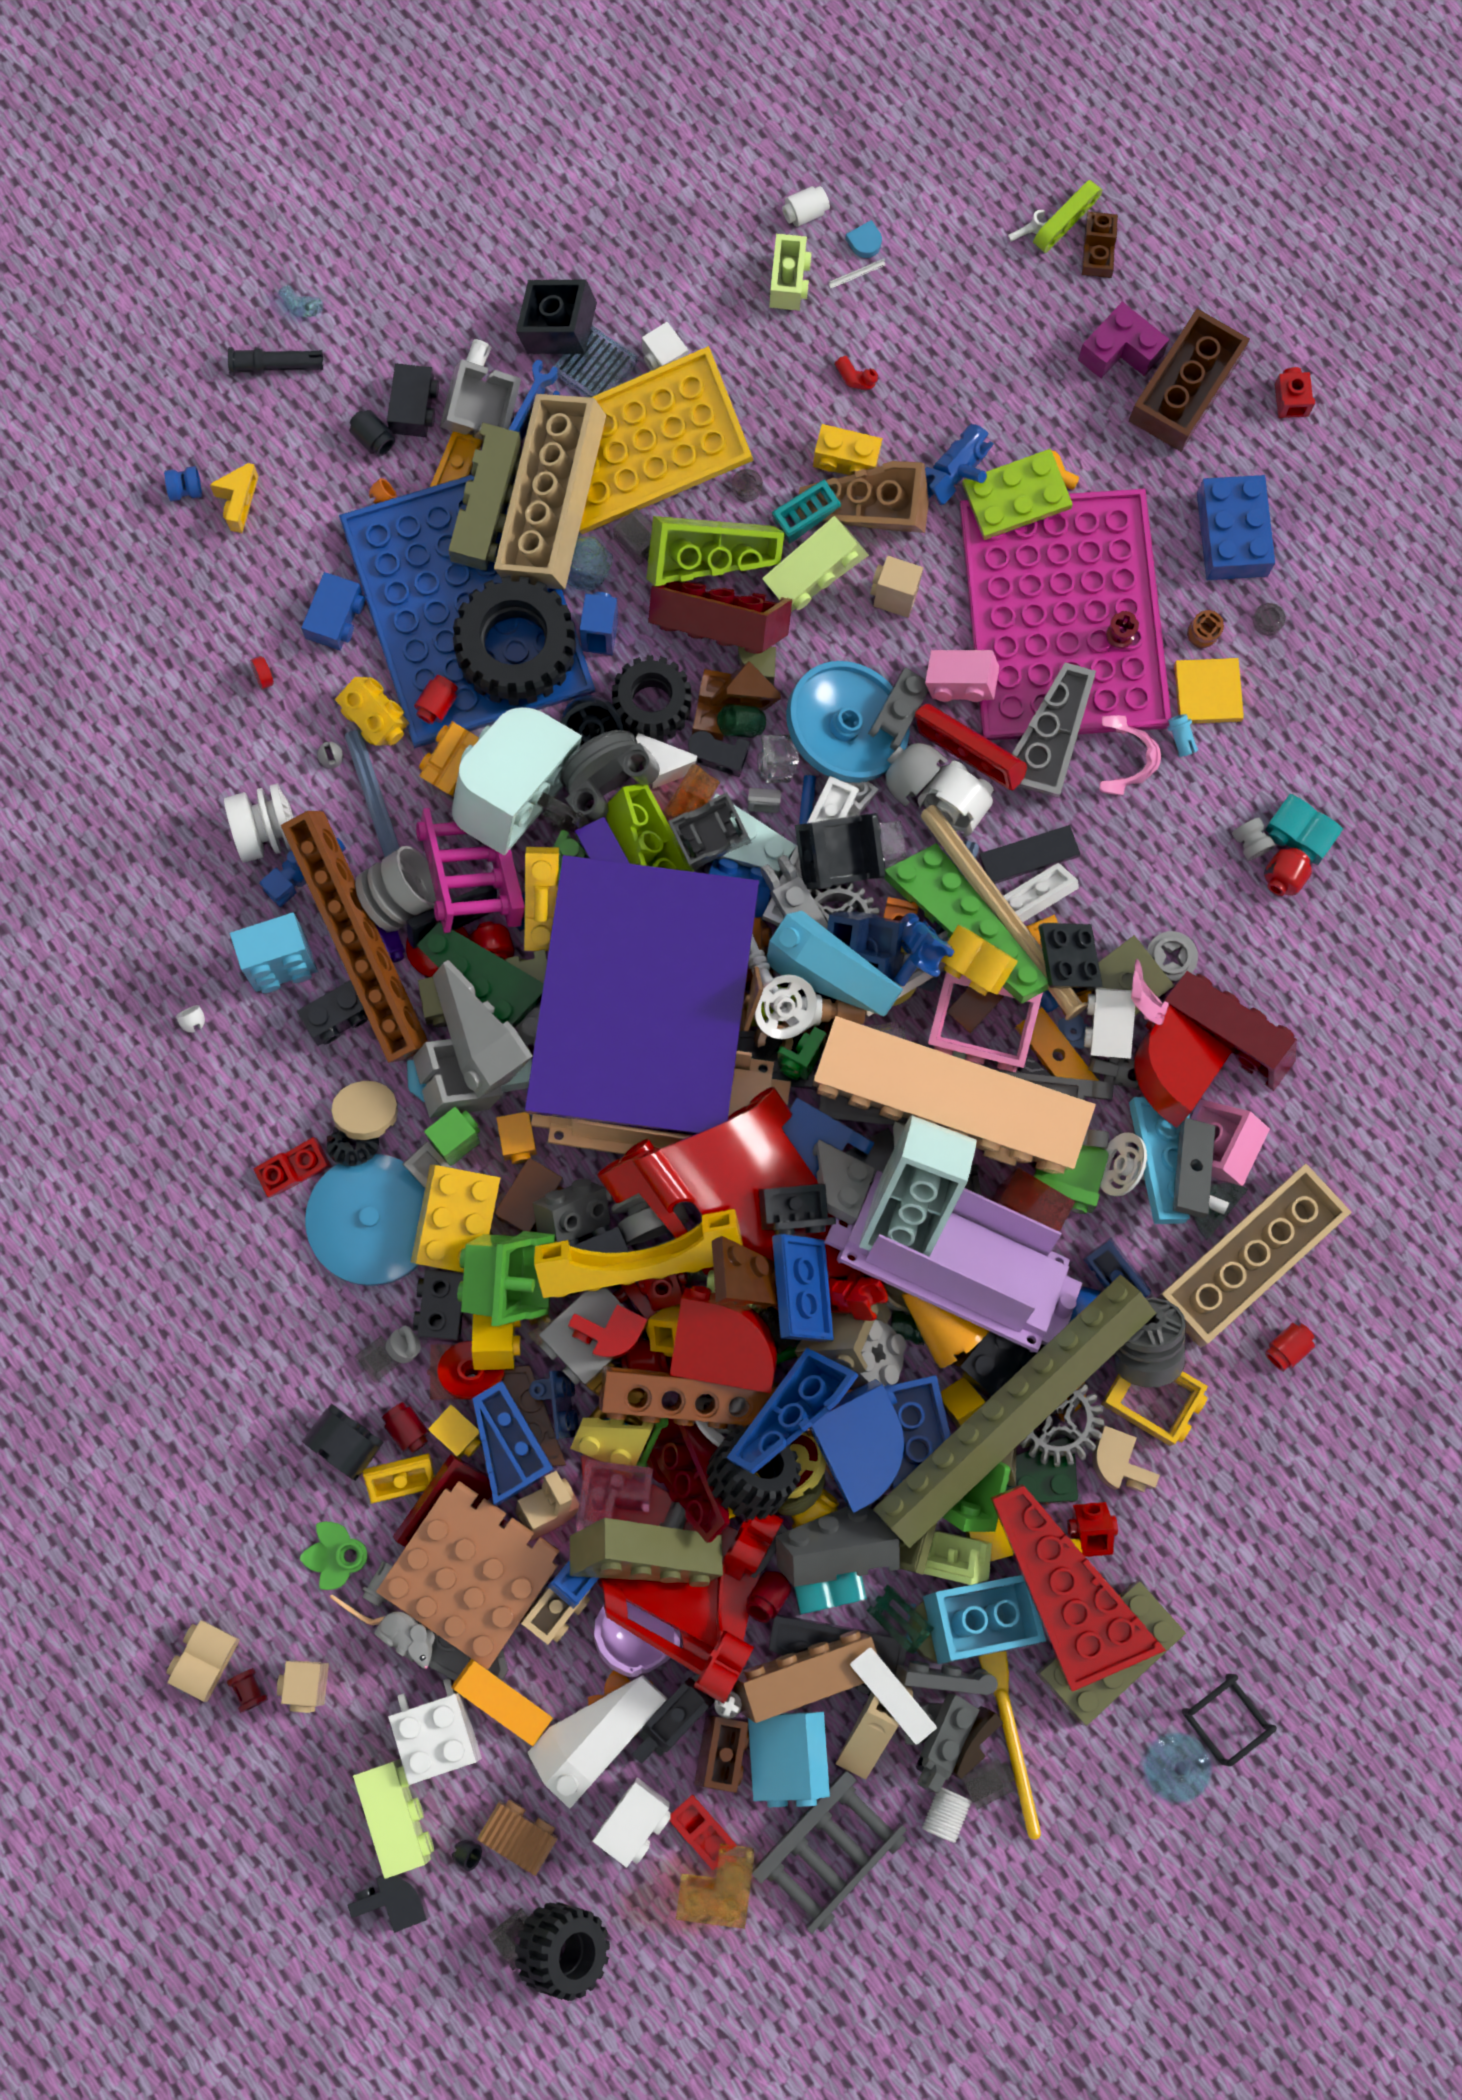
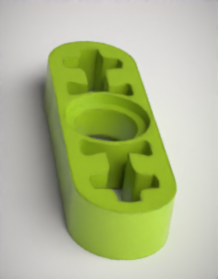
M1088 180L1044 224L1036 234L1033 244L1044 253H1047L1097 202L1103 190L1092 180Z

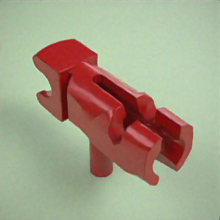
M854 1268L846 1280L828 1278L831 1313L852 1314L855 1320H876L877 1315L875 1312H872L870 1306L876 1303H886L888 1301L887 1291L879 1279L864 1277L865 1273Z

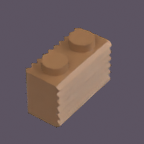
M508 1799L506 1804L499 1801L477 1840L536 1876L558 1839V1836L553 1834L556 1828L542 1818L538 1817L536 1822L524 1816L526 1809Z

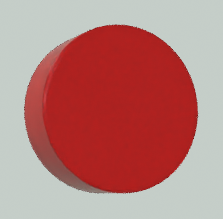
M259 656L251 659V666L260 688L263 690L273 686L274 681L265 658Z

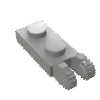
M783 855L778 858L779 867L788 881L780 886L779 879L770 865L767 864L761 867L762 876L771 890L770 895L784 918L787 914L803 911L827 929L828 923L801 877L797 876L796 869L787 856Z

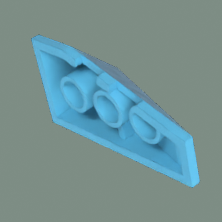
M803 911L787 914L769 941L767 963L770 964V967L781 976L795 975L803 978L812 986L814 992L872 1013L886 1016L903 991L900 986Z

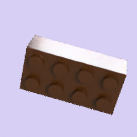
M1197 308L1135 403L1129 422L1182 452L1243 357L1250 338Z

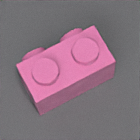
M931 650L925 684L932 699L942 702L951 700H969L972 702L994 700L999 665L993 650Z

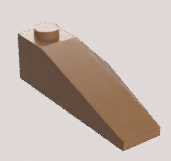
M890 461L883 463V466L869 470L863 469L856 471L852 475L826 480L840 501L841 507L821 522L826 523L835 516L843 525L925 533L929 498L924 463ZM817 483L800 487L799 494L803 493L804 491L811 488ZM821 492L816 495L823 507L828 505ZM808 501L806 504L811 512H817L812 502ZM799 508L797 514L801 520H804L806 516Z

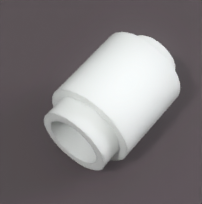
M811 186L786 197L785 205L782 206L786 221L789 224L793 222L796 227L823 216L824 211L830 209L828 197L821 186L816 188Z

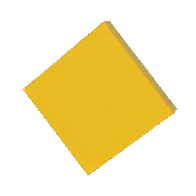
M1239 658L1175 661L1178 715L1187 714L1188 719H1192L1191 724L1242 722L1244 714Z

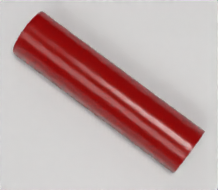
M925 704L915 712L920 735L1005 788L1013 791L1024 779L1027 765L1013 754L931 704Z

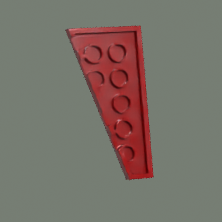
M1021 1484L991 1497L995 1511L1059 1666L1072 1692L1166 1651L1024 1485Z

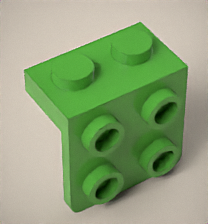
M1082 1146L1075 1168L1065 1170L1064 1174H1051L1036 1169L1029 1195L1036 1196L1035 1199L1042 1203L1054 1205L1056 1202L1068 1206L1067 1209L1075 1213H1092L1097 1206L1100 1196L1098 1191L1109 1156L1107 1150L1094 1146Z

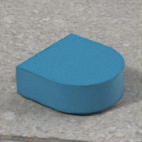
M872 220L852 230L845 236V240L859 257L871 258L878 254L881 249L882 236Z

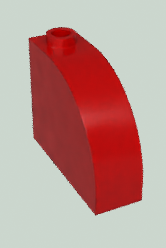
M1169 1004L1162 1025L1151 1021L1145 1024L1144 1027L1149 1031L1137 1048L1134 1067L1138 1085L1146 1100L1159 1115L1177 1128L1192 1112L1232 1051Z
M704 1286L685 1287L681 1298L670 1376L771 1393L776 1373L777 1353L773 1336L764 1320L748 1305L738 1306L730 1301L724 1304L716 1303L715 1293L711 1292L710 1288Z

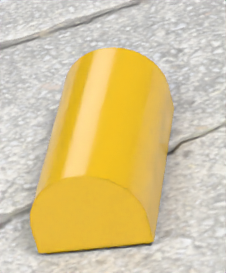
M430 1453L366 1468L363 1471V1477L370 1502L373 1504L425 1491L435 1477Z

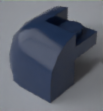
M837 912L829 914L827 930L895 982L893 979L902 967L905 954L900 952L904 922L881 918L877 914L862 912Z

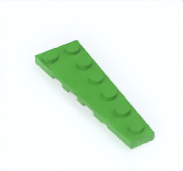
M937 843L885 869L884 879L910 903L915 902L925 911L924 916L932 923L937 922L947 931L948 938L952 936L956 927L960 925L1016 959L1018 962L1003 987L1021 1004L1048 990V980Z

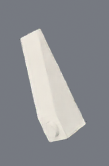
M641 1675L591 1705H587L573 1715L550 1726L527 1752L544 1785L570 1809L668 1698Z

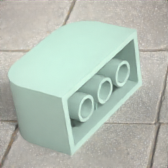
M515 708L502 714L492 726L487 725L481 732L478 742L474 746L469 745L462 754L452 804V816L455 823L470 836L505 856L563 788L560 781L561 770L567 759L580 747L582 735L545 713L532 708Z
M911 1115L875 1190L859 1247L870 1251L877 1237L881 1234L930 1257L968 1182L977 1140Z

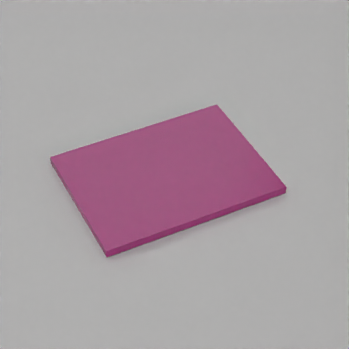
M1146 489L1069 493L1073 503L1072 509L984 540L969 501H960L974 650H993L999 665L994 700H982L979 702L982 736L986 739L1005 740L1022 738L1065 662L1096 671L1078 735L1116 732L1115 728L1102 725V717L1111 715L1126 716L1127 725L1139 730L1167 729V726L1170 725L1168 720L1171 718ZM1121 611H1129L1136 616L1139 622V629L1131 645L1123 649L1115 648L1107 641L1106 631L1115 614ZM1120 627V632L1125 633L1126 628Z

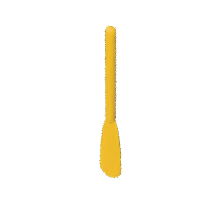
M1007 1651L978 1656L981 1667L993 1675L998 1683L994 1695L1000 1719L1003 1722V1732L1026 1830L1030 1839L1037 1840L1041 1836V1830L1009 1698Z

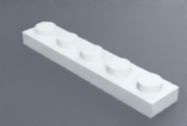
M829 776L807 823L847 817L859 789ZM796 845L790 861L796 869L797 876H800L802 879L798 846ZM784 874L779 881L780 886L788 882ZM771 898L762 919L779 926L784 917L773 898Z

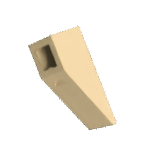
M902 1684L913 1697L912 1687ZM872 1691L835 1763L865 1780L899 1726Z

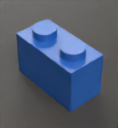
M327 572L323 573L301 627L305 639L341 651L344 642L348 643L354 631L352 621L355 614L359 615L365 604V596H363L359 583Z
M605 592L585 593L580 624L582 651L613 656L618 626L617 598Z

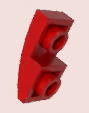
M312 1137L286 1153L277 1154L253 1168L267 1197L271 1198L330 1168L331 1164L318 1139Z

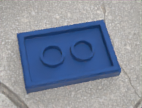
M786 1234L772 1236L781 1338L818 1342L832 1341L834 1337L825 1240Z

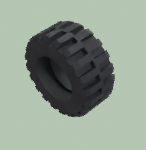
M511 576L501 577L502 583L494 584L493 580L484 583V590L482 592H479L477 589L469 594L470 602L468 604L462 602L458 609L459 618L454 620L453 645L458 666L461 668L463 677L468 684L473 683L475 691L482 696L488 693L491 701L500 703L502 698L508 699L509 705H519V699H527L528 704L537 702V695L542 693L544 697H547L553 693V686L555 684L558 686L563 684L566 680V672L571 671L574 664L573 656L576 654V640L571 613L567 605H562L561 597L555 591L549 593L547 585L540 581L536 585L530 584V578L520 576L519 582L511 581ZM523 618L534 622L543 630L545 644L540 653L530 661L515 665L505 664L492 658L486 651L485 637L489 630L505 619Z

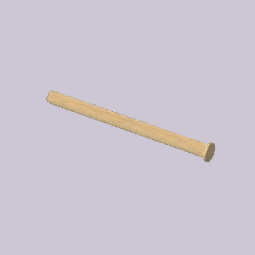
M930 805L924 809L921 814L922 820L973 889L1047 978L1043 951L1035 938L937 806ZM1048 988L1049 992L1066 1013L1065 1019L1067 1021L1075 1018L1088 1007L1086 1002L1082 1003L1072 988Z

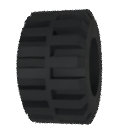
M647 655V661H641L640 657L633 659V666L627 663L622 667V674L617 673L615 685H612V705L620 715L623 731H630L634 735L635 740L637 734L640 733L664 742V736L667 735L671 739L676 736L677 729L682 731L685 727V720H688L690 716L691 685L690 682H687V675L684 670L679 672L678 664L672 662L668 665L667 658L660 656L659 661L653 660V655ZM656 687L665 691L671 701L662 710L648 712L637 707L633 702V698L637 692L644 688Z
M748 1424L745 1428L741 1425L726 1436L709 1459V1465L706 1468V1474L709 1475L707 1483L708 1486H714L715 1489L712 1491L715 1499L720 1497L723 1500L720 1505L725 1509L728 1507L732 1509V1514L738 1517L744 1514L745 1518L753 1520L756 1516L759 1520L766 1519L768 1515L772 1516L797 1488L796 1486L801 1478L799 1475L801 1464L796 1462L798 1455L796 1451H791L789 1448L791 1444L756 1472L760 1477L730 1462L726 1457L751 1424Z
M559 1902L556 1904L546 1903L544 1908L538 1907L533 1911L534 1916H528L524 1921V1930H519L517 1937L520 1938L519 1945H515L514 1952L518 1954L515 1965L516 1968L521 1969L518 1975L522 1981L527 1982L526 1986L530 1989L561 2000L573 2001L575 1997L582 1998L586 1996V1990L592 1991L596 1987L595 1981L597 1978H602L604 1974L602 1971L603 1966L608 1964L609 1959L606 1956V1951L610 1949V1943L605 1940L608 1932L606 1927L601 1926V1919L594 1916V1913ZM565 1942L564 1953L559 1961L560 1951Z

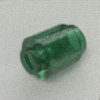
M726 704L718 713L717 725L725 736L754 738L764 732L766 716L762 710L755 706Z

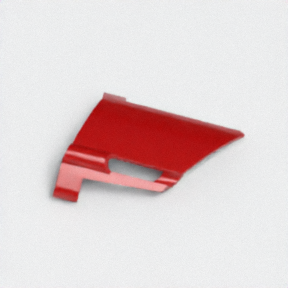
M769 1087L760 1092L750 1101L749 1105L729 1115L727 1121L676 1143L656 1148L648 1138L631 1147L622 1158L611 1162L597 1174V1177L616 1203H621L639 1193L675 1238L688 1232L673 1211V1207L680 1202L693 1203L701 1215L735 1209L743 1246L773 1261L772 1236H774V1230H762L758 1189L818 1184L817 1179L782 1130V1126L792 1117L793 1113L775 1087ZM841 1219L839 1220L838 1224L846 1228L848 1227L846 1222ZM825 1225L826 1232L805 1233V1227L794 1228L795 1235L793 1236L826 1240L832 1225ZM825 1243L828 1277L849 1276L853 1268L842 1262L839 1264L836 1260L840 1250ZM847 1255L849 1260L855 1261L854 1256ZM713 1267L702 1269L705 1275H708L710 1270H714Z
M587 1455L580 1456L588 1526L603 1518L659 1526L660 1522L664 1523L672 1503L668 1496V1491L635 1473H628ZM775 1514L772 1516L768 1515L766 1519L761 1520L756 1516L753 1520L746 1519L741 1525L740 1530L728 1525L719 1534L722 1536L723 1576L710 1581V1585L705 1587H692L689 1583L680 1582L664 1583L661 1581L599 1578L598 1585L603 1589L606 1617L700 1675L694 1687L724 1704L754 1649V1646L744 1641L749 1619L746 1605L747 1597L758 1582L760 1573L756 1578L750 1576L756 1573L784 1519ZM686 1520L683 1530L697 1532L691 1523ZM626 1602L679 1630L682 1635L683 1648L628 1619Z

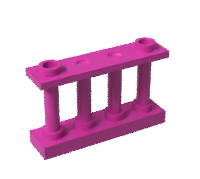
M423 808L421 822L416 823V835L418 841H423L436 897L434 914L437 921L441 920L443 932H451L453 916L500 912L501 915H505L508 927L521 926L525 906L511 849L505 856L487 845L439 850L436 837L467 833L460 829L455 822L433 824L430 808ZM487 859L488 862H492L494 868L490 873L445 876L442 863ZM493 885L494 888L499 889L500 893L498 899L451 903L448 889Z

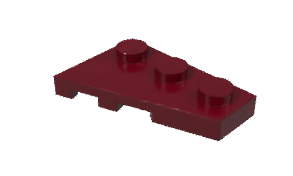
M450 1454L393 1535L394 1540L406 1547L446 1488L452 1491L458 1481L479 1494L472 1506L477 1508L484 1498L488 1500L492 1497L489 1476Z

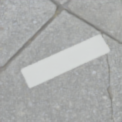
M868 1648L851 1662L850 1665L915 1744H919L937 1729L933 1721L872 1648Z

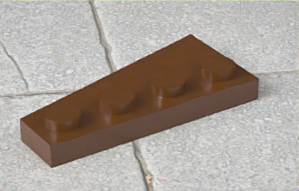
M724 1236L712 1240L716 1303L724 1304L730 1301L738 1306L755 1304L756 1308L765 1309L771 1306L778 1310L774 1261Z

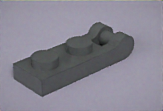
M909 1661V1666L897 1664L896 1678L905 1686L983 1695L994 1693L998 1686L996 1678L981 1667H975L968 1673L962 1672L961 1667L943 1664L941 1669L929 1668L930 1664L921 1661Z

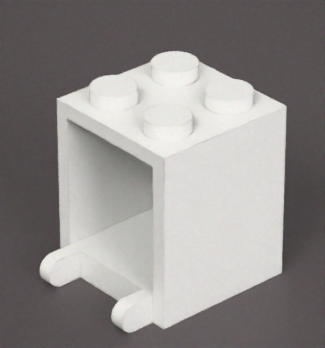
M450 1678L443 1680L448 1697L409 1709L405 1693L398 1695L402 1712L388 1716L409 1785L476 1763L482 1759L464 1698L459 1693L455 1694L451 1688L452 1682Z

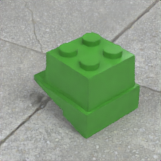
M523 1231L517 1236L483 1234L467 1243L466 1247L462 1248L460 1254V1267L464 1268L463 1281L459 1283L457 1292L458 1301L462 1302L461 1312L492 1317L491 1326H500L522 1319H534L548 1315L550 1297L543 1298L534 1266L535 1246L554 1243L555 1234Z

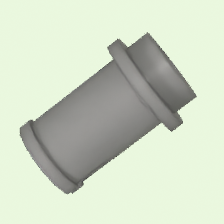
M384 1561L380 1563L381 1565L369 1586L362 1589L365 1591L362 1598L380 1607L382 1602L386 1603L387 1599L376 1591L393 1567Z

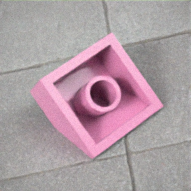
M1200 1099L1190 1119L1215 1125L1212 1177L1243 1186L1270 1128L1251 1111Z

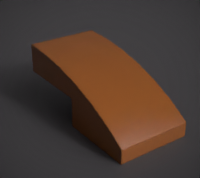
M704 669L692 735L698 731H707L714 739L723 741L729 708L711 706L710 700L730 677V673Z

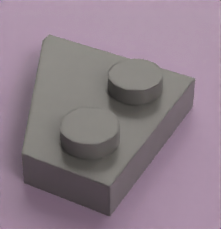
M818 1140L813 1147V1155L818 1157L819 1170L816 1173L818 1184L826 1185L828 1213L853 1225L858 1218L875 1168Z

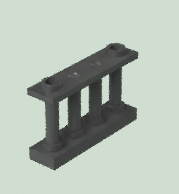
M846 1769L829 1786L830 1797L817 1799V1805L810 1806L751 1870V1874L761 1884L766 1879L770 1882L774 1880L812 1918L806 1925L807 1930L811 1934L816 1929L820 1932L824 1931L835 1918L832 1914L835 1908L887 1851L891 1854L895 1853L906 1840L903 1834L907 1829L901 1823L892 1830L854 1793L856 1789L852 1785L857 1780ZM837 1801L842 1805L846 1803L883 1840L870 1856L831 1819L832 1814L829 1810ZM814 1827L818 1831L822 1829L860 1866L846 1882L807 1844L809 1841L805 1836ZM790 1852L794 1856L798 1854L836 1892L822 1908L783 1870L785 1866L781 1862Z

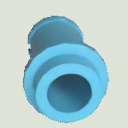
M1187 714L1170 718L1168 720L1170 725L1167 728L1168 731H1172L1178 756L1182 757L1193 754L1192 751L1197 752L1198 747L1190 727L1192 719H1188Z

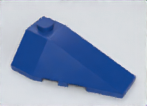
M806 1348L726 1458L735 1465L754 1474L834 1408L859 1375L855 1371Z

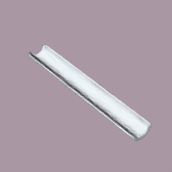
M885 259L830 281V288L862 276L866 272L869 273L873 269L876 270L885 266Z

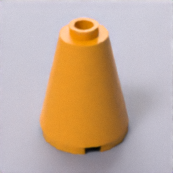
M902 1293V1297L939 1368H945L956 1362L957 1359L954 1357V1354L958 1355L963 1351L967 1354L989 1332L911 1294Z

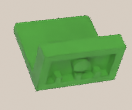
M1000 1462L942 1518L963 1532H995L998 1515L991 1497L1005 1492L1009 1481L1010 1467Z

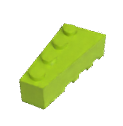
M653 516L646 579L654 586L666 585L668 582H683L702 576H717L736 570L745 571L778 565L781 562L784 532L775 526Z

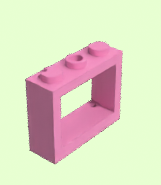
M946 972L928 1044L935 1046V1050L949 1055H953V1051L965 1053V1060L984 1065L985 1059L998 1062L997 1068L1016 1072L1017 1067L1024 1068L1043 992L1028 1000L1030 1004L1017 1055H1012L941 1037L954 983L970 987L969 984L971 982L963 974L958 979ZM1004 987L998 993L1015 998Z

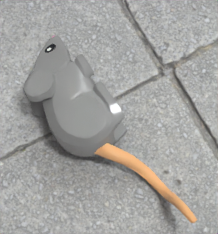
M330 1595L332 1600L368 1625H378L374 1634L390 1647L393 1646L398 1654L402 1657L405 1656L411 1662L415 1661L423 1669H427L435 1639V1634L431 1630H426L413 1617L399 1611L389 1613L380 1618L370 1619L334 1595Z

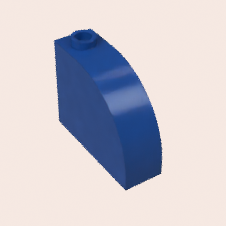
M877 1379L845 1394L834 1408L810 1427L812 1435L843 1499L853 1513L873 1503L889 1488L899 1471L903 1458V1430L893 1407L897 1403V1399L888 1384L883 1386Z

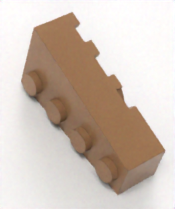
M859 1630L850 1631L842 1634L838 1641L831 1643L820 1642L808 1647L806 1651L783 1655L776 1660L742 1670L733 1687L734 1692L741 1699V1714L758 1723L864 1684V1681L850 1664L868 1648H872L876 1652L872 1637L865 1633H860Z

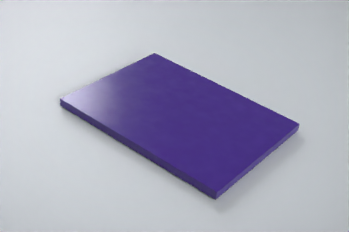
M563 855L525 1113L691 1135L698 1134L727 1121L759 880Z

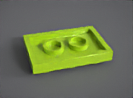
M1051 448L987 471V478L983 483L970 479L962 480V486L984 540L1072 509L1073 506Z

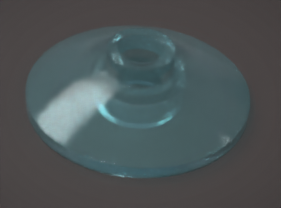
M1169 1733L1159 1737L1149 1747L1144 1760V1773L1150 1788L1159 1797L1170 1802L1183 1803L1197 1798L1205 1791L1212 1775V1762L1207 1749L1199 1740L1185 1733ZM1179 1761H1182L1186 1766L1185 1772L1181 1775L1176 1774L1174 1770L1175 1764Z

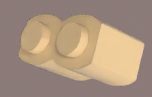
M200 1620L198 1625L192 1624L183 1640L187 1644L181 1657L176 1655L167 1669L166 1674L170 1675L168 1684L203 1702H208L240 1639L203 1620Z

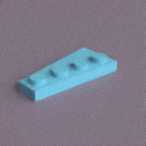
M1134 1097L1129 1102L1135 1134L1144 1141L1147 1150V1162L1143 1174L1154 1224H1183L1190 1219V1215L1173 1211L1180 1125L1176 1128L1153 1109L1145 1097Z

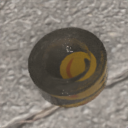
M742 469L733 476L731 488L737 499L750 502L760 496L763 481L758 472L752 469Z
M1265 603L1257 608L1252 622L1257 632L1265 636H1272L1280 632L1285 624L1286 616L1283 609L1277 604Z

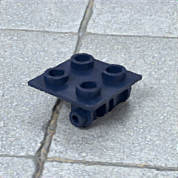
M562 1370L549 1371L548 1379H539L531 1383L529 1387L530 1395L536 1400L552 1399L556 1440L575 1437V1430H578L579 1427L578 1414L576 1410H572L571 1397L575 1395V1384Z

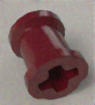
M1121 611L1113 616L1106 631V638L1111 646L1123 649L1131 645L1139 629V622L1136 616L1129 611ZM1120 627L1126 628L1125 633L1120 632Z
M254 1668L226 1681L228 1686L233 1688L240 1703L238 1708L240 1713L248 1711L268 1700L267 1695L262 1694L254 1677L256 1674Z

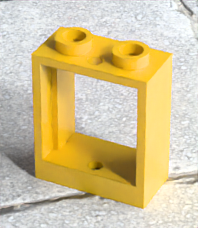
M1183 1371L1174 1380L1175 1383L1191 1393L1168 1432L1121 1404L1131 1383L1123 1379L1119 1373L1101 1405L1168 1446L1176 1444L1177 1441L1182 1443L1192 1427L1188 1424V1421L1193 1412L1199 1414L1208 1399L1204 1393L1208 1386Z

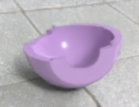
M626 1602L628 1619L680 1647L681 1633L679 1630ZM603 1604L595 1620L594 1642L599 1656L610 1669L627 1677H638L658 1668L671 1658L608 1619Z

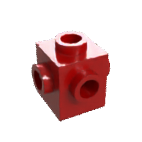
M687 1272L672 1274L662 1279L650 1278L640 1280L638 1284L642 1295H648L652 1311L681 1304L685 1284H688Z
M1107 1503L1073 1505V1517L1067 1520L1069 1538L1080 1539L1082 1554L1085 1557L1113 1555L1114 1536L1118 1535V1524L1116 1516L1110 1515Z

